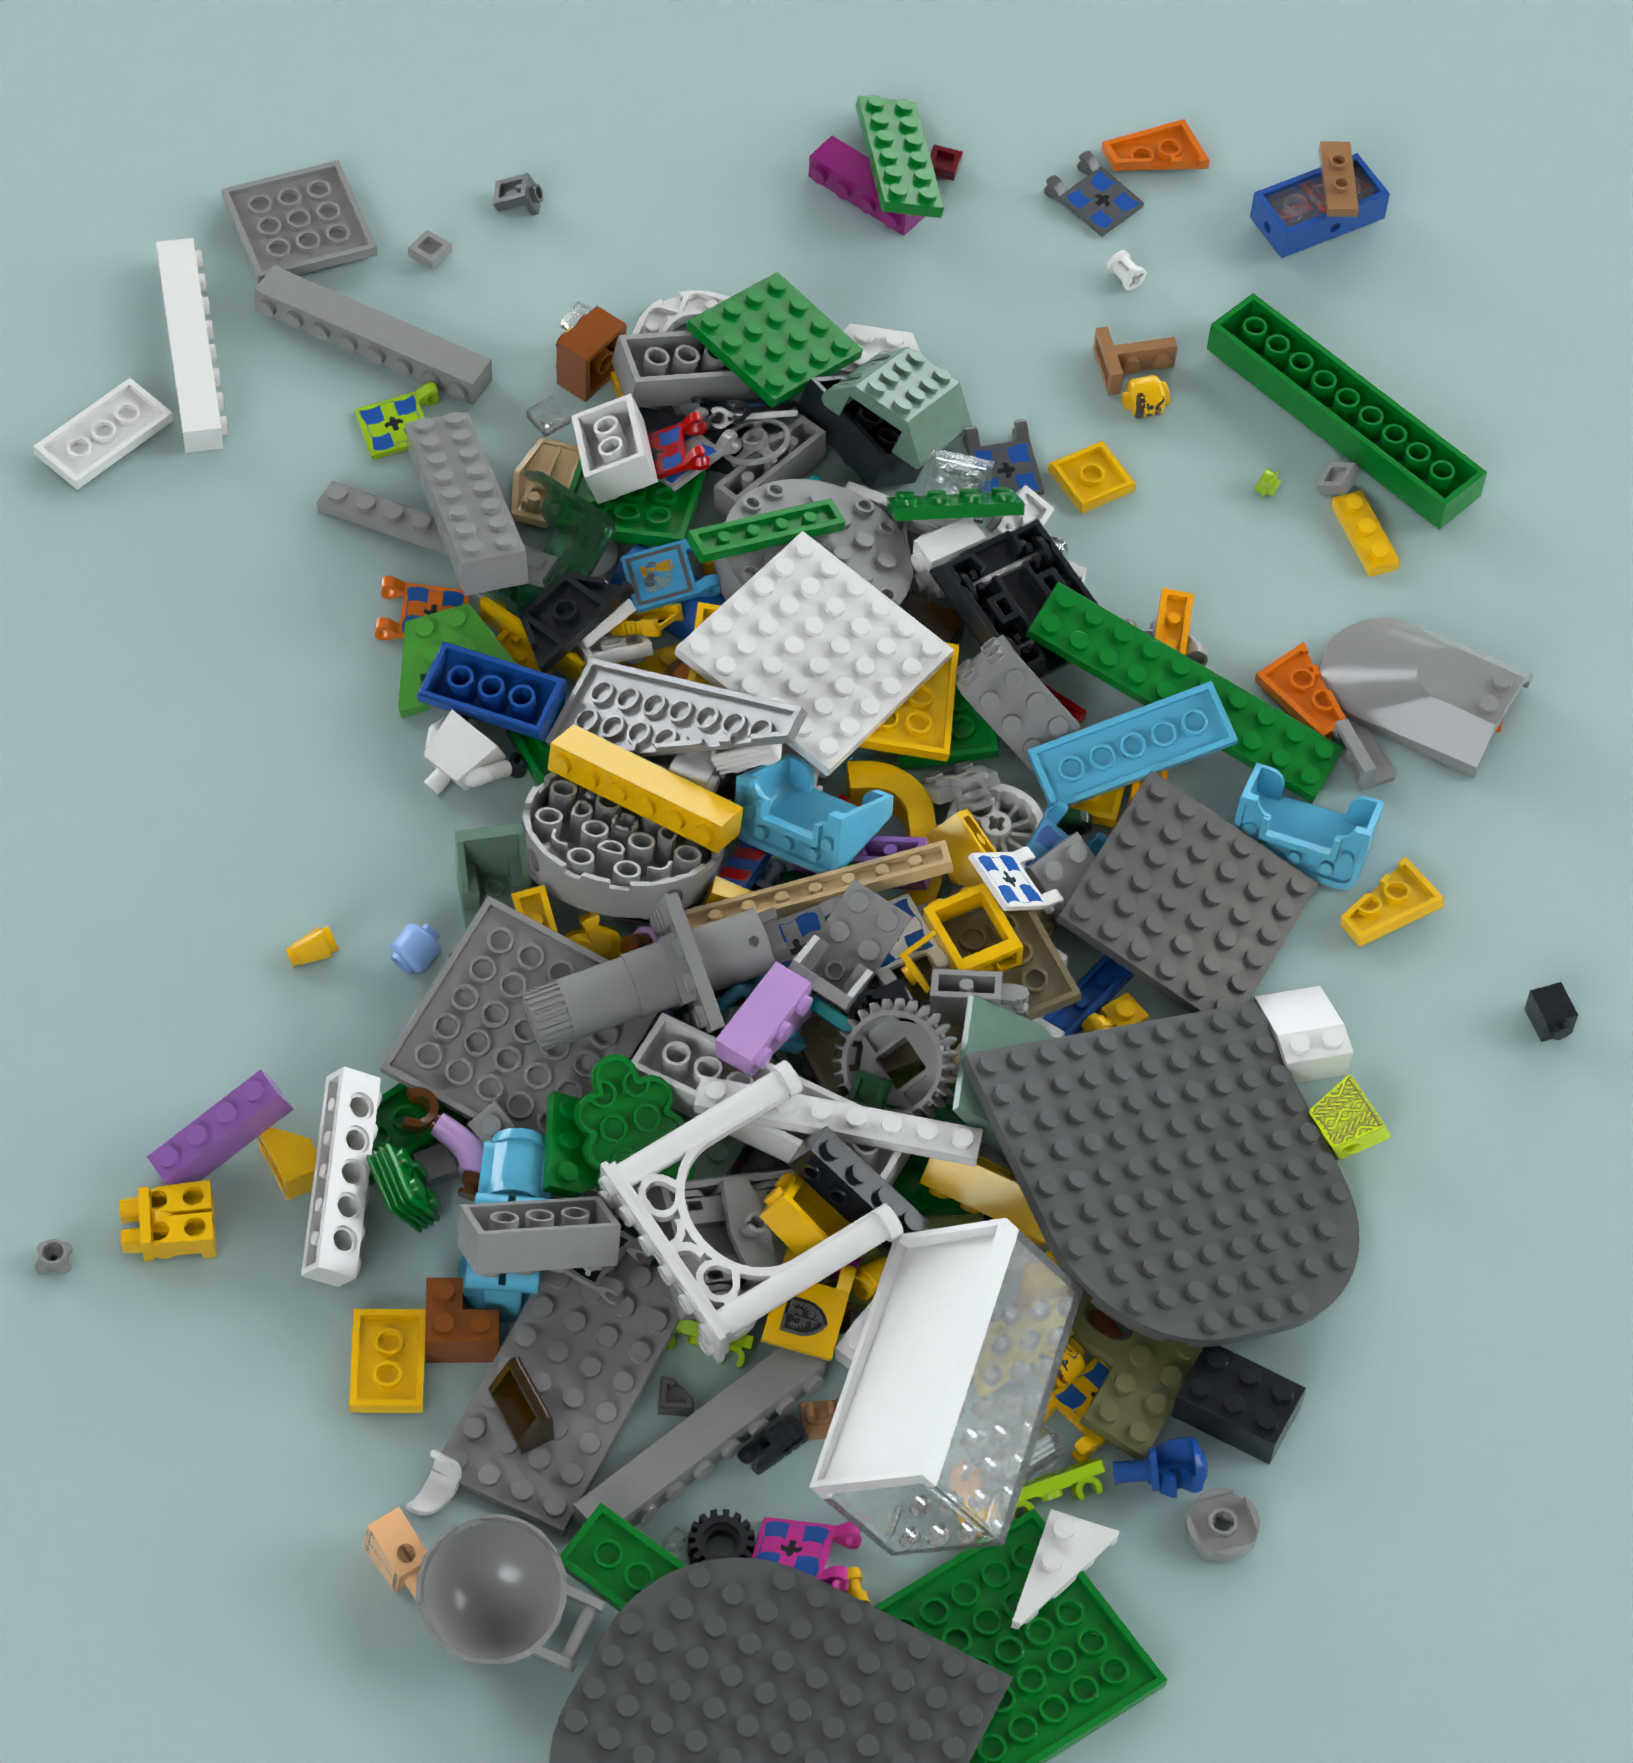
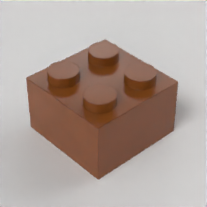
M596 306L588 314L582 315L577 324L568 332L562 333L556 342L557 384L587 402L610 380V372L615 371L611 360L618 335H626V323L599 306Z

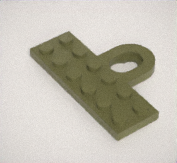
M1080 1285L1065 1302L1066 1313L1074 1332L1071 1337L1082 1348L1110 1365L1111 1369L1079 1423L1134 1459H1145V1455L1148 1454V1448L1152 1447L1172 1412L1176 1395L1203 1347L1187 1346V1342L1168 1338L1164 1342L1158 1341L1132 1329H1129L1128 1339L1123 1341L1107 1337L1090 1322L1089 1312L1099 1308L1090 1302L1093 1297Z

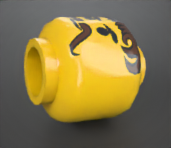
M1149 375L1129 380L1126 391L1121 393V399L1124 409L1130 410L1135 418L1141 419L1162 414L1165 407L1170 404V393L1165 381H1161L1156 375Z

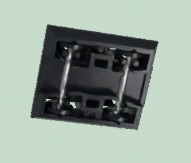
M1038 518L991 538L929 570L937 585L981 647L992 637L997 639L1003 635L1039 679L1071 663L1026 637L1028 629L1057 583H1062L1098 604Z

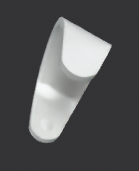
M431 1450L430 1456L435 1459L432 1469L438 1472L431 1470L419 1494L406 1504L405 1508L414 1514L425 1516L437 1513L452 1500L460 1484L458 1481L462 1477L459 1463L437 1450Z

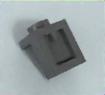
M529 173L495 182L493 206L498 212L526 205L532 215L539 214L540 204L543 201V191L541 186L534 182Z

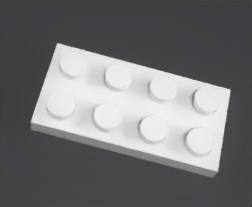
M129 378L33 446L34 454L78 490L173 422V412Z

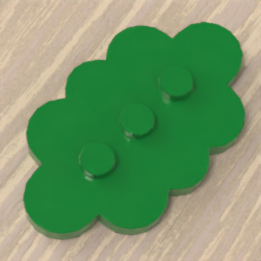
M620 1054L606 1055L595 1063L590 1075L593 1092L581 1097L574 1109V1122L579 1131L587 1136L582 1148L583 1158L588 1166L598 1171L595 1181L597 1193L601 1191L598 1179H600V1164L605 1161L608 1164L614 1161L618 1164L685 1124L683 1118L671 1110L673 1091L668 1082L655 1075L639 1077L634 1063L626 1056ZM682 1159L658 1174H663L676 1180ZM695 1161L689 1170L686 1180L693 1178Z

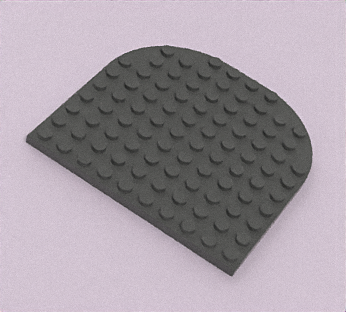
M1255 1002L969 1053L961 1060L966 1075L1056 1262L1071 1282L1076 1280L1093 1297L1090 1301L1092 1304L1125 1327L1162 1342L1166 1338L1187 1342V1346L1190 1347L1226 1345L1287 1331L1314 1320L1341 1295L1349 1283L1357 1262L1360 1241L1358 1217L1351 1192L1319 1127L1309 1114V1108L1290 1070L1284 1066L1280 1051Z
M731 1557L712 1559L682 1567L657 1579L634 1596L615 1616L559 1715L553 1733L549 1763H970L1013 1677L791 1566L756 1558Z

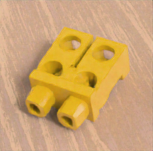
M210 1180L158 1186L150 1190L149 1187L138 1188V1197L119 1200L121 1222L140 1223V1228L121 1230L123 1253H143L144 1262L155 1261V1258L167 1259L177 1255L201 1253L202 1258L217 1257L214 1197Z

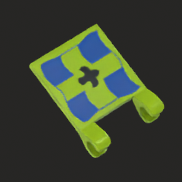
M434 382L426 383L414 392L354 409L372 460L408 450L405 423L425 418L420 405L432 406L439 403L438 388Z

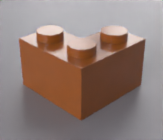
M426 1278V1363H492L499 1352V1309H463V1278Z

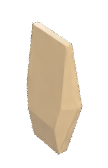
M541 437L536 441L514 470L511 516L514 521L543 528L548 527L563 507L580 459L578 446Z

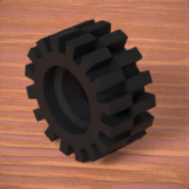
M717 1509L710 1510L709 1518H707L705 1513L700 1515L699 1523L694 1521L691 1525V1532L689 1531L687 1555L689 1556L690 1565L720 1558H752L755 1548V1534L753 1529L750 1530L749 1521L746 1519L741 1522V1514L735 1512L733 1517H730L729 1509H723V1515L718 1516ZM714 1536H727L734 1541L736 1548L729 1555L717 1556L708 1550L707 1542Z

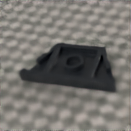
M565 572L519 614L540 671L547 673L634 594L632 584L624 581L621 586L608 584L604 578L583 577L580 574Z

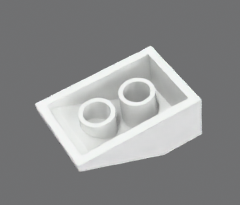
M1321 986L1254 996V1002L1280 1051L1284 1066L1290 1070L1296 1083L1348 1075L1354 1052L1345 1025Z

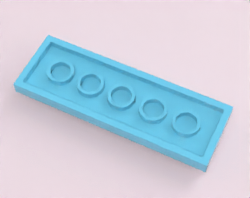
M1209 681L1028 749L1026 754L1048 805L1053 802L1056 803L1057 800L1061 799L1071 807L1145 779L1151 770L1158 774L1235 745L1238 739L1213 682Z

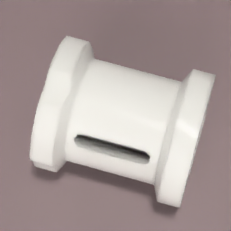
M1121 250L1109 259L1106 269L1110 274H1115L1123 282V287L1130 291L1142 284L1147 272L1143 267H1138L1130 259L1131 256L1126 250Z

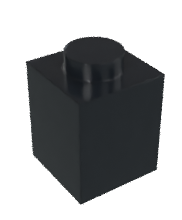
M1562 982L1530 990L1524 1010L1540 1041L1543 1042L1550 1039L1561 1040L1572 1034L1578 1013Z

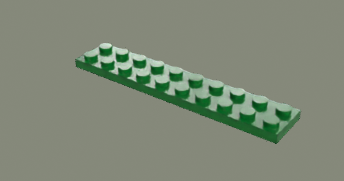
M1060 582L1057 583L1026 633V637L1144 706L1212 681L1238 739L1237 744L1224 748L1221 751L1254 769L1256 763L1277 769L1284 777V787L1311 803L1315 800L1344 747Z

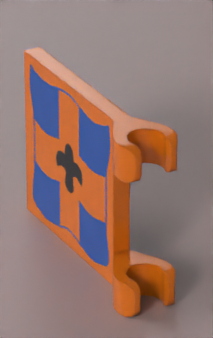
M385 576L382 579L381 596L385 599L403 597L401 618L399 624L392 619L379 617L376 621L375 637L383 641L396 638L404 639L406 621L469 603L470 595L464 596L461 589L407 583L394 576Z

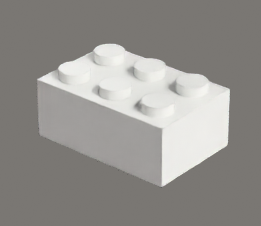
M631 393L571 416L584 478L597 504L616 499L619 496L658 482L645 421Z

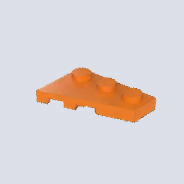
M1185 119L1103 141L1101 148L1113 171L1208 169L1210 162Z
M1303 642L1256 673L1255 682L1295 720L1330 739L1333 735L1335 722L1346 719L1331 690H1328L1323 683L1321 672L1317 664L1313 665L1308 655L1309 650Z

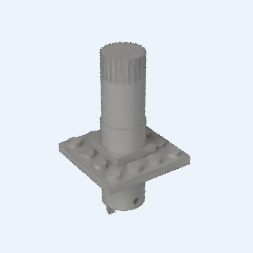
M674 892L663 896L651 908L653 913L649 915V921L654 934H661V937L654 943L621 954L618 958L521 992L530 1026L541 1051H547L633 1019L644 1018L675 1006L677 1009L687 1006L688 1012L684 1014L686 1024L711 1035L725 1027L714 992L767 974L776 961L781 962L792 958L790 949L786 947L782 938L775 908L773 907L759 913L754 908L690 929L678 893Z

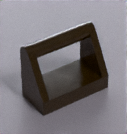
M520 1357L511 1358L488 1389L490 1397L522 1455L555 1439L553 1418Z

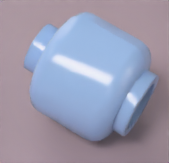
M414 923L407 924L391 942L390 949L393 954L390 958L401 970L409 975L413 972L424 973L441 954V947L437 942L440 935L426 923L422 927Z

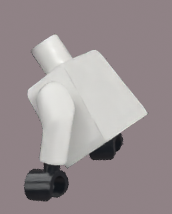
M451 710L448 715L436 721L428 728L424 757L435 769L424 781V784L437 795L451 781L463 791H467L471 787L475 788L507 776L522 778L526 775L528 764H519L521 754L513 752L510 755L509 761L504 760L506 755L495 743L469 723V717L460 716L454 710Z

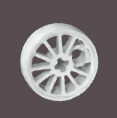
M999 784L988 788L989 794L994 795L995 804L970 813L976 812L978 816H982L977 817L972 814L996 852H1013L1023 848L1021 845H1025L1032 834L1022 832L1028 830L1034 832L1043 818L1039 805L1027 793L1013 786ZM955 801L948 811L946 820L961 811L957 809ZM1000 808H1004L1010 810V812L1006 815L1005 813L1000 812L999 810ZM1017 816H1021L1024 819L1011 824Z

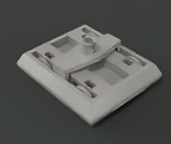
M791 1168L686 1180L685 1200L690 1218L702 1238L724 1257L751 1267L781 1265L788 1246L759 1216L767 1205L764 1199L775 1189L774 1184L788 1171L793 1175L795 1172ZM654 1186L646 1193L647 1199L655 1209L666 1210L674 1204L675 1193L665 1187ZM678 1213L670 1221H656L669 1242L675 1237L677 1232L674 1220L679 1219ZM687 1235L684 1242H690ZM689 1255L680 1256L696 1280V1272L699 1266L708 1260L704 1258L699 1262L696 1258ZM712 1270L704 1276L703 1280L713 1294L724 1295L732 1288L730 1274L719 1270ZM716 1274L711 1280L709 1275ZM828 1277L818 1283L823 1285L829 1283ZM740 1278V1292L738 1296L763 1281ZM671 1284L670 1290L679 1320L696 1319L693 1313L687 1315L677 1299V1296L680 1294L674 1285Z

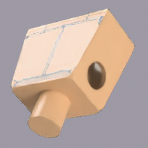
M397 1507L367 1525L363 1549L393 1591L397 1593L407 1587L416 1600L417 1575L427 1551L401 1508Z

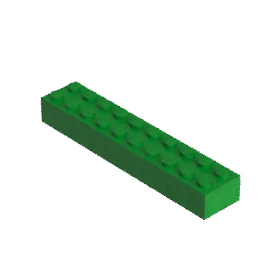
M1252 293L1211 324L1207 344L1208 351L1346 458L1355 462L1359 468L1438 529H1441L1481 497L1487 471L1256 294Z

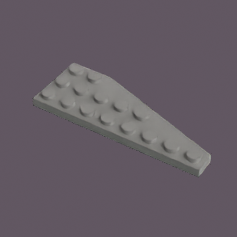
M590 658L545 742L550 746L553 740L574 724L640 757L793 743L808 713L801 706Z

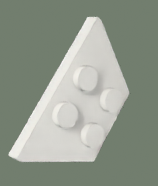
M850 323L843 332L863 349L861 358L832 375L849 374L883 351L909 347L920 352V349L912 332Z

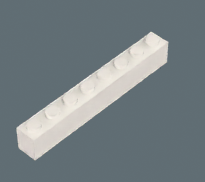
M193 238L156 242L158 266L185 453L224 449L222 436L228 435L226 416H220L219 411H225L223 392H216V387H221L219 368L212 367V363L218 362L216 345L209 344L208 340L214 339L212 320H205V316L210 315L208 296L202 297L201 293L207 292L205 273H198V269H203L201 250H195Z

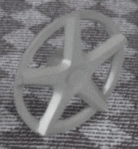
M771 418L744 421L731 428V430L736 432L743 427L753 424V429L746 431L742 438H735L741 443L743 450L736 457L730 454L723 457L733 467L738 465L756 466L770 461L775 463L791 443L789 428L781 421ZM763 423L775 424L780 426L783 431L767 436V432L763 430ZM784 439L783 444L774 452L768 446ZM754 453H760L764 456L757 459H746Z

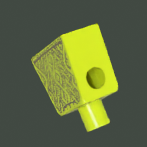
M1351 1074L1346 1076L1309 1110V1114L1319 1127L1327 1145H1330L1338 1159L1347 1158L1391 1138L1385 1124Z

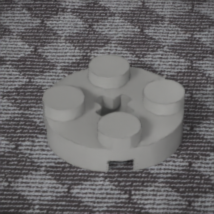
M1214 1488L1202 1492L1194 1499L1186 1516L1185 1533L1192 1547L1198 1551L1200 1557L1205 1561L1236 1560L1254 1548L1260 1528V1518L1254 1504L1245 1496L1242 1499L1238 1495L1232 1494L1233 1490ZM1217 1518H1222L1224 1523L1230 1522L1232 1525L1228 1527L1227 1531H1220L1214 1527Z

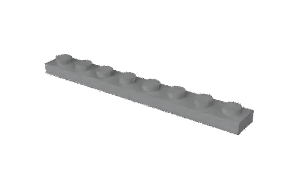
M331 481L316 502L319 512L448 555L434 518L430 513L335 481ZM524 546L529 584L544 588L559 567L558 557Z

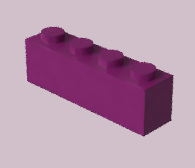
M833 135L809 156L808 177L815 183L831 190L841 199L847 200L860 208L864 213L871 215L884 223L888 228L897 231L903 236L925 217L882 212L869 158Z

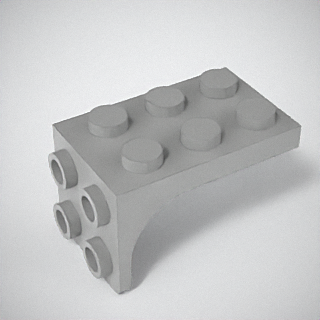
M1003 635L997 639L992 637L984 643L980 649L981 653L972 661L967 659L958 666L955 671L957 674L956 685L962 696L1031 770L1032 765L1026 754L1028 749L1071 734L1081 726L1025 664Z

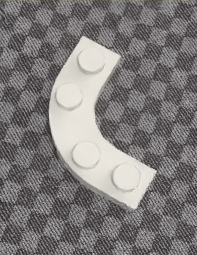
M691 290L678 292L677 297L665 301L659 299L643 312L632 334L672 332L677 327L687 324L689 319L730 297L709 291Z

